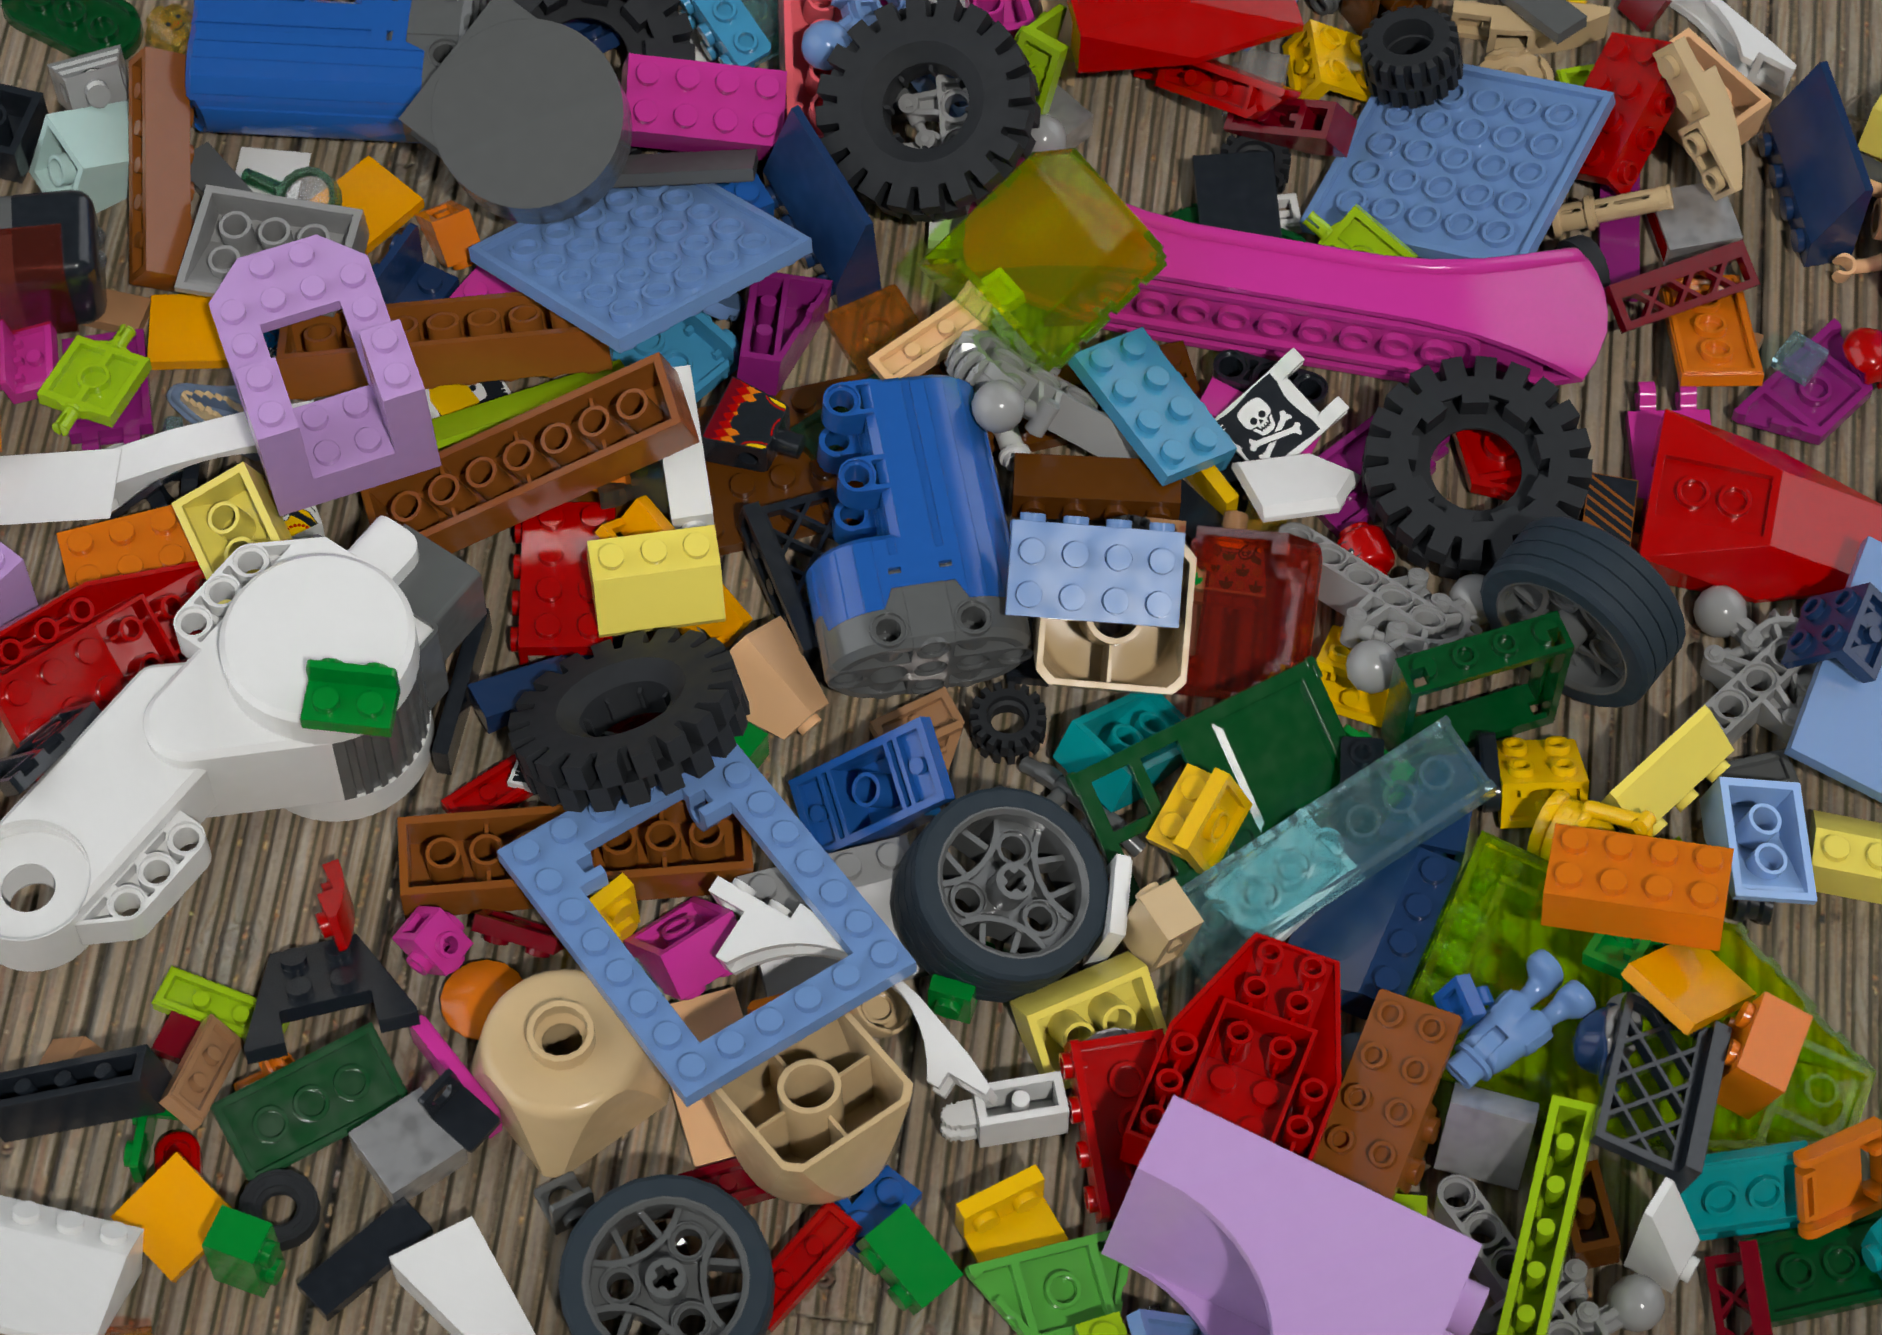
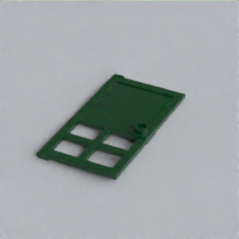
M1312 655L1304 658L1302 662L1077 772L1073 771L1065 775L1067 784L1073 796L1077 797L1107 865H1109L1116 854L1124 855L1119 844L1151 829L1163 808L1140 758L1173 742H1176L1186 765L1189 763L1209 773H1212L1215 767L1229 773L1253 804L1214 874L1244 859L1300 808L1315 823L1337 813L1340 793V744L1342 737L1347 735L1321 680L1323 675L1317 661ZM1127 765L1149 814L1113 831L1091 782ZM1166 851L1176 875L1159 883V885L1175 878L1182 890L1207 878L1196 873L1192 867L1190 868L1186 860ZM1133 873L1131 874L1128 909L1137 901L1135 895L1140 891Z

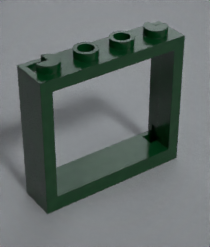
M1558 611L1396 658L1380 732L1386 750L1391 754L1396 753L1403 756L1412 766L1435 759L1438 754L1449 755L1474 747L1475 736L1478 732L1494 731L1496 740L1554 723L1574 650V644ZM1533 663L1529 680L1526 684L1415 717L1420 696ZM1424 677L1427 684L1415 688L1414 680ZM1536 704L1537 707H1540L1542 713L1533 715L1530 706ZM1410 745L1413 752L1407 753L1408 746Z

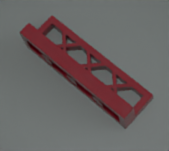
M1742 239L1614 283L1603 289L1605 291L1607 307L1611 306L1620 332L1623 334L1760 285V282ZM1737 261L1744 282L1738 284L1723 277L1726 266ZM1701 275L1711 280L1707 295H1702L1689 288L1693 277ZM1719 285L1724 287V289L1717 291ZM1667 286L1678 292L1674 306L1669 307L1656 300L1660 288ZM1686 297L1691 299L1690 301L1684 302ZM1634 298L1645 305L1640 318L1631 321L1623 301ZM1652 308L1658 311V312H1655V313L1650 314L1651 311H1652Z
M1757 1239L1740 1241V1252L1704 1257L1716 1335H1736L1727 1329L1724 1324V1319L1735 1305L1751 1315L1752 1324L1743 1335H1773ZM1743 1266L1745 1280L1734 1294L1718 1284L1717 1268ZM1746 1291L1749 1305L1740 1299ZM1720 1294L1729 1300L1723 1308Z

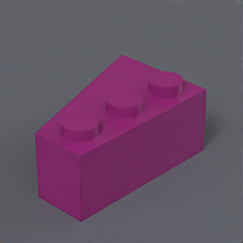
M774 272L762 281L750 285L737 378L769 395H777L828 315L833 280Z

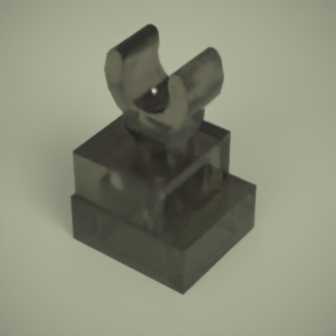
M662 463L650 464L630 473V484L610 482L598 488L601 509L614 508L632 500L634 502L636 498L647 495L662 513L669 512Z

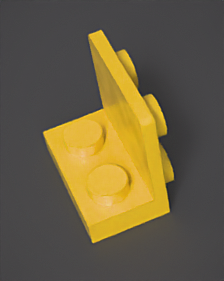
M1310 19L1304 24L1303 31L1295 33L1282 45L1289 87L1301 91L1298 98L1319 100L1330 90L1367 102L1371 93L1369 92V87L1366 86L1360 52L1362 36Z
M1333 625L1316 661L1323 675L1321 680L1337 715L1381 728L1389 689L1373 694L1356 689L1348 679L1346 671V658L1353 648L1345 647L1340 642L1343 626Z
M1551 736L1542 740H1524L1518 737H1510L1503 741H1497L1501 780L1500 812H1498L1500 829L1533 828L1542 807L1556 790L1566 791L1571 795L1572 799L1588 801L1589 779L1574 739H1567L1562 736Z
M1036 1164L956 1203L955 1226L977 1263L1069 1240L1044 1198L1045 1178Z

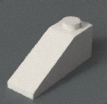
M1665 1177L1645 1210L1624 1263L1626 1268L1637 1274L1649 1276L1661 1288L1671 1294L1680 1280L1688 1284L1701 1261L1694 1256L1700 1243V1238L1673 1180Z

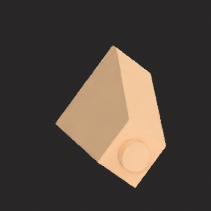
M781 616L748 633L729 650L749 701L750 714L746 715L749 722L782 739H786L797 731L804 736L822 721L818 713L829 702L805 657L801 655L795 638Z

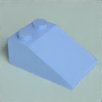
M1719 777L1703 794L1699 802L1704 839L1707 845L1734 849L1728 890L1731 898L1736 900L1814 905L1818 900L1800 783Z

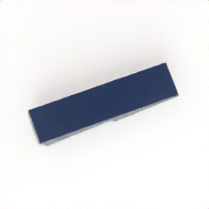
M624 635L613 638L614 649L622 647ZM559 655L467 684L470 702L488 734L508 726L510 714L518 712L515 705L524 691H536L533 682L546 671L563 674L559 662L571 655ZM581 655L586 660L594 657V655Z

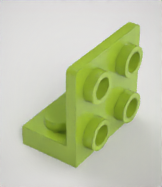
M1058 4L1048 12L1044 11L1037 20L1028 26H1022L1014 38L1029 61L1030 69L1036 76L1040 95L1035 96V99L1043 115L1047 114L1050 110L1069 46L1058 41L1067 7L1062 4Z

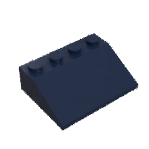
M1828 61L1819 62L1767 116L1763 132L1758 135L1759 153L1762 157L1767 158L1769 164L1768 175L1770 185L1773 189L1777 188L1780 196L1779 208L1781 217L1784 221L1788 220L1791 228L1790 240L1792 249L1795 253L1799 252L1804 267L1830 264L1841 253L1852 255L1873 193L1871 181Z
M797 105L791 108L763 169L765 188L775 202L774 210L776 209L781 216L779 220L812 239L813 252L801 258V261L806 269H814L817 274L815 278L833 280L830 297L840 310L882 290L874 225L805 114Z
M1335 836L1333 842L1359 868L1360 874L1291 934L1288 943L1340 961L1341 1011L1367 1021L1380 989L1409 998L1456 888L1462 863L1421 847Z

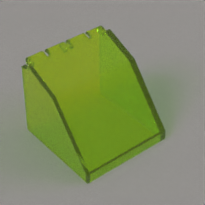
M1076 148L1033 152L917 265L933 282L1012 350L1045 371L1050 372L1054 367L1060 370L1081 350L1078 343L1080 341L1088 343L1111 320L1108 316L1110 312L1117 315L1141 291L1138 287L1140 283L1147 285L1167 266L1164 260L1167 256L1162 250L1164 248L1163 245Z

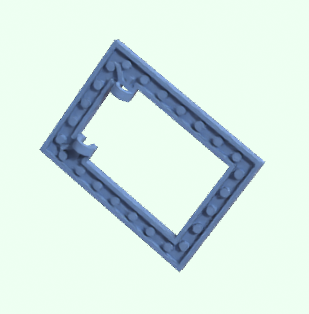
M738 744L726 758L712 757L715 768L698 779L685 772L681 775L686 787L667 796L659 786L650 788L651 802L634 807H629L625 795L621 796L615 811L594 812L590 803L582 812L566 811L497 850L499 862L686 1107H689L917 972L915 959ZM683 799L686 802L692 820L703 832L715 826L727 816L734 814L848 955L702 1042L697 1040L587 897L597 893L609 884L607 873L603 867L599 865L594 868L590 851Z

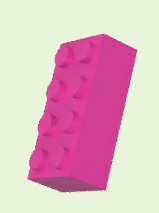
M629 53L622 68L621 86L626 94L632 116L631 146L681 152L757 149L758 160L768 161L785 121L787 71Z

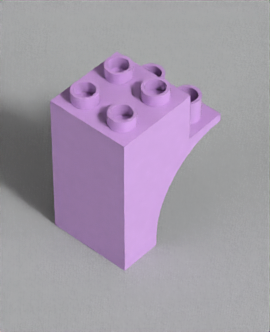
M1173 1095L1135 1172L1101 1253L1142 1274L1165 1290L1185 1309L1204 1335H1469L1490 1291V1288L1468 1278L1481 1249V1243Z

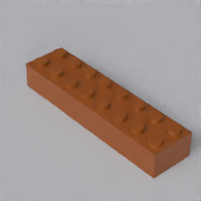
M520 291L385 304L391 321L397 319L401 321L425 389L454 384L474 385L479 382L497 380L510 382L520 378L540 376L553 378L562 374L583 372L596 374L605 370H613V349ZM342 309L337 310L334 317L321 315L280 328L276 361L290 400L299 399L306 401L316 397L334 396L368 385Z
M657 352L439 451L442 466L360 492L370 525L377 517L386 516L401 526L403 524L408 525L452 554L700 441L678 372L660 352Z
M684 799L590 851L594 868L601 865L607 873L609 883L621 873L625 874L634 884L637 901L711 895L708 890L717 876L732 883L737 876L754 872L751 835L735 815L727 816L718 824L703 832L692 820ZM556 805L555 807L537 806L397 817L400 898L405 919H408L418 906L441 907L444 912L451 913L452 915L475 914L483 909L496 911L535 909L499 862L497 850L565 813L566 810L563 809L562 805Z

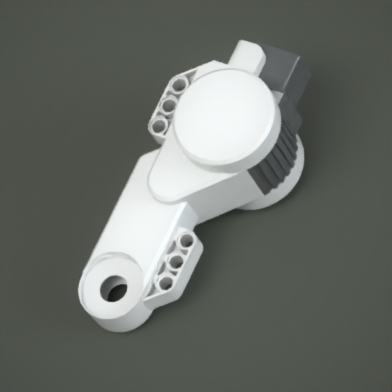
M386 516L377 517L348 550L319 534L305 539L249 543L237 548L181 607L174 617L173 625L181 652L188 658L187 661L151 665L139 671L82 732L72 746L55 761L0 820V964L25 972L45 971L68 963L80 955L89 945L132 941L143 938L209 866L212 854L204 828L200 825L208 817L285 808L294 814L313 820L329 822L351 821L374 815L402 799L420 780L432 756L435 728L431 709L449 689L445 660L487 614L482 578L479 571L408 525L403 524L401 526ZM259 569V571L255 573H247L250 570ZM223 600H231L230 602L225 604H218L220 601ZM203 630L199 634L189 635L193 631ZM335 658L344 663L360 665L375 662L396 669L401 691L392 737L302 728L300 717L308 683L306 673L307 660ZM188 844L197 845L194 849L189 851L180 850ZM157 877H168L165 881L161 883H151V881ZM44 884L55 889L51 900L38 910L20 912L9 907L14 895L26 886ZM132 908L139 909L134 915L122 916V913Z

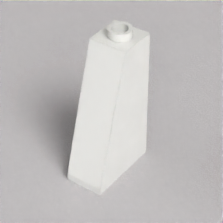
M690 365L673 367L678 372L700 442L660 460L670 523L675 529L714 525Z
M472 1216L389 1257L397 1282L451 1335H536Z

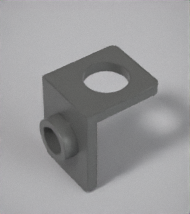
M568 1172L536 1188L533 1192L555 1235L568 1229H574L586 1210L594 1204L591 1188L586 1187L583 1189L573 1172ZM558 1189H568L574 1193L552 1205L549 1203L550 1196Z

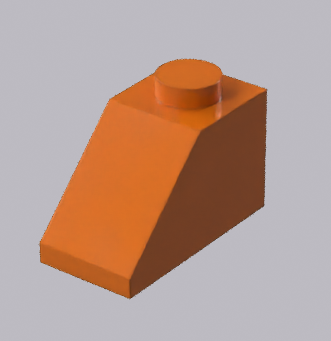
M450 200L415 214L419 226L441 265L447 268L453 267L454 271L474 265L470 260L469 247L480 242V238L469 208Z

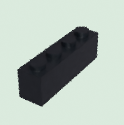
M148 1044L0 1072V1138L6 1143L164 1113L165 1108L158 1102L168 1086L172 1075Z

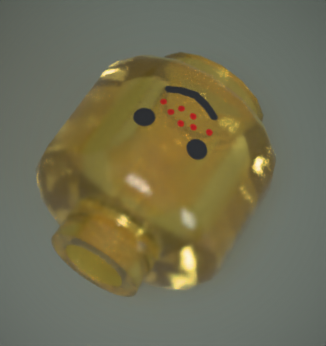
M173 3L166 7L163 5L157 6L146 19L148 23L145 33L146 40L153 48L187 55L193 15L181 4Z

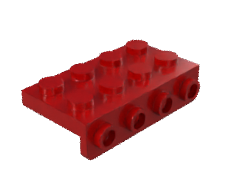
M1616 32L1611 33L1583 86L1614 92L1616 104L1576 179L1608 185L1617 195L1631 191L1677 105L1676 98L1668 82L1660 74L1657 62L1652 54L1672 42Z
M566 502L515 525V543L522 544L521 554H514L513 558L514 579H520V590L512 591L513 616H519V627H511L510 642L511 652H519L520 665H529L530 656L573 655L575 653L593 655L590 646L611 639L613 644V636L599 638L587 562V541L600 539L595 533L602 524L616 519V502Z
M1163 1028L1079 1041L1078 1039L1068 1040L1064 1046L1065 1052L1059 1053L1062 1077L1064 1080L1070 1079L1073 1093L1072 1097L1067 1098L1070 1111L1069 1118L1071 1124L1078 1123L1081 1141L1075 1143L1077 1162L1080 1169L1086 1168L1089 1186L1083 1188L1085 1206L1088 1214H1095L1096 1224L1115 1221L1138 1168L1134 1164L1120 1160V1153L1125 1129L1164 1038Z

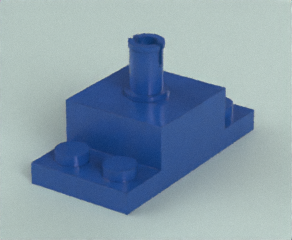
M923 716L788 781L800 821L827 854L898 837L930 822L941 812L940 806L956 799L931 717Z

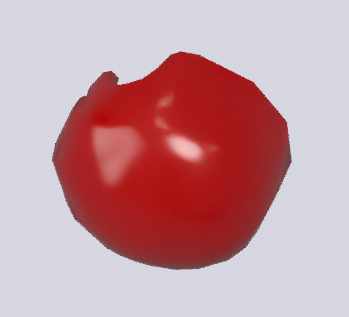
M1867 327L1854 329L1846 336L1842 344L1845 358L1856 369L1864 373L1865 384L1870 385L1880 382L1877 385V389L1880 390L1882 389V331Z

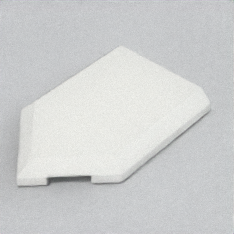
M1310 453L1232 463L1231 467L1263 523L1339 513L1345 504L1346 498L1352 489H1355L1361 478V475Z

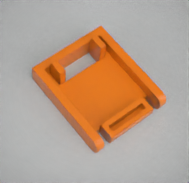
M1873 1116L1793 1153L1794 1164L1798 1166L1794 1169L1797 1219L1801 1221L1798 1223V1235L1808 1240L1816 1239L1882 1209L1881 1119ZM1860 1149L1869 1153L1871 1178L1863 1182Z

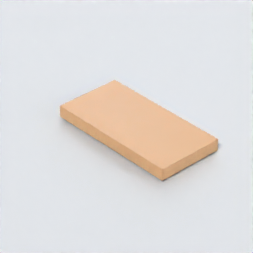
M734 987L670 1004L699 1042L704 1041L743 1018ZM670 1086L694 1169L737 1158L721 1124L711 1095L709 1094L686 1107Z

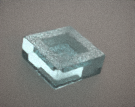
M1795 330L1773 356L1770 366L1805 387L1825 363L1830 351Z

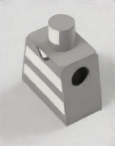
M120 45L47 64L58 102L67 110L91 106L103 108L109 103L129 100V73Z

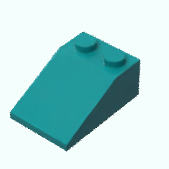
M1130 693L1072 720L1053 758L1068 774L1073 771L1077 772L1187 717L1162 694ZM1176 742L1140 758L1153 788L1185 763ZM1127 765L1091 782L1101 805L1105 806L1110 812L1122 809L1141 798Z

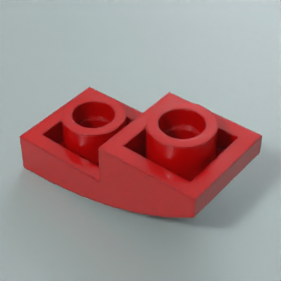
M336 859L322 864L327 882L320 884L322 893L317 894V898L322 912L316 913L315 918L323 938L332 936L338 951L341 952L348 949L355 925V910L339 860Z

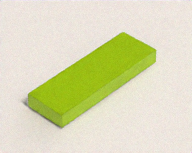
M171 966L152 1001V1006L154 1010L170 1015L171 1011H174L200 1022L212 1014L244 1040L245 1044L257 998ZM290 1022L284 1023L282 1025L284 1033L286 1032Z

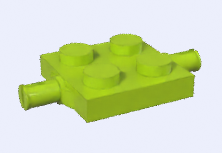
M1357 203L1342 220L1332 226L1318 216L1314 210L1302 223L1321 238L1318 243L1320 245L1380 255L1418 257V254Z
M121 324L119 330L110 341L92 340L77 335L37 392L40 404L62 411L55 423L52 424V429L60 435L62 432V436H67L77 419H87L112 428L152 370L150 358L132 353L126 348L136 335V331L130 325L126 327V324Z

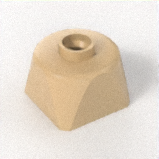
M1185 544L1179 628L1124 625L1117 634L1105 636L1096 628L1094 622L1033 618L1032 638L1036 671L1050 685L1104 692L1173 695L1187 683L1197 557Z
M572 969L550 970L532 975L502 995L493 1006L485 1021L469 1070L500 1109L503 1127L540 1173L545 1177L558 1178L581 1166L667 1105L670 1094V1085L586 974L583 971Z
M848 1012L712 1092L710 1095L739 1163L756 1185L768 1194L784 1201L803 1205H819L833 1203L854 1195L874 1181L883 1171L893 1152L912 1096L913 1082L856 1018Z

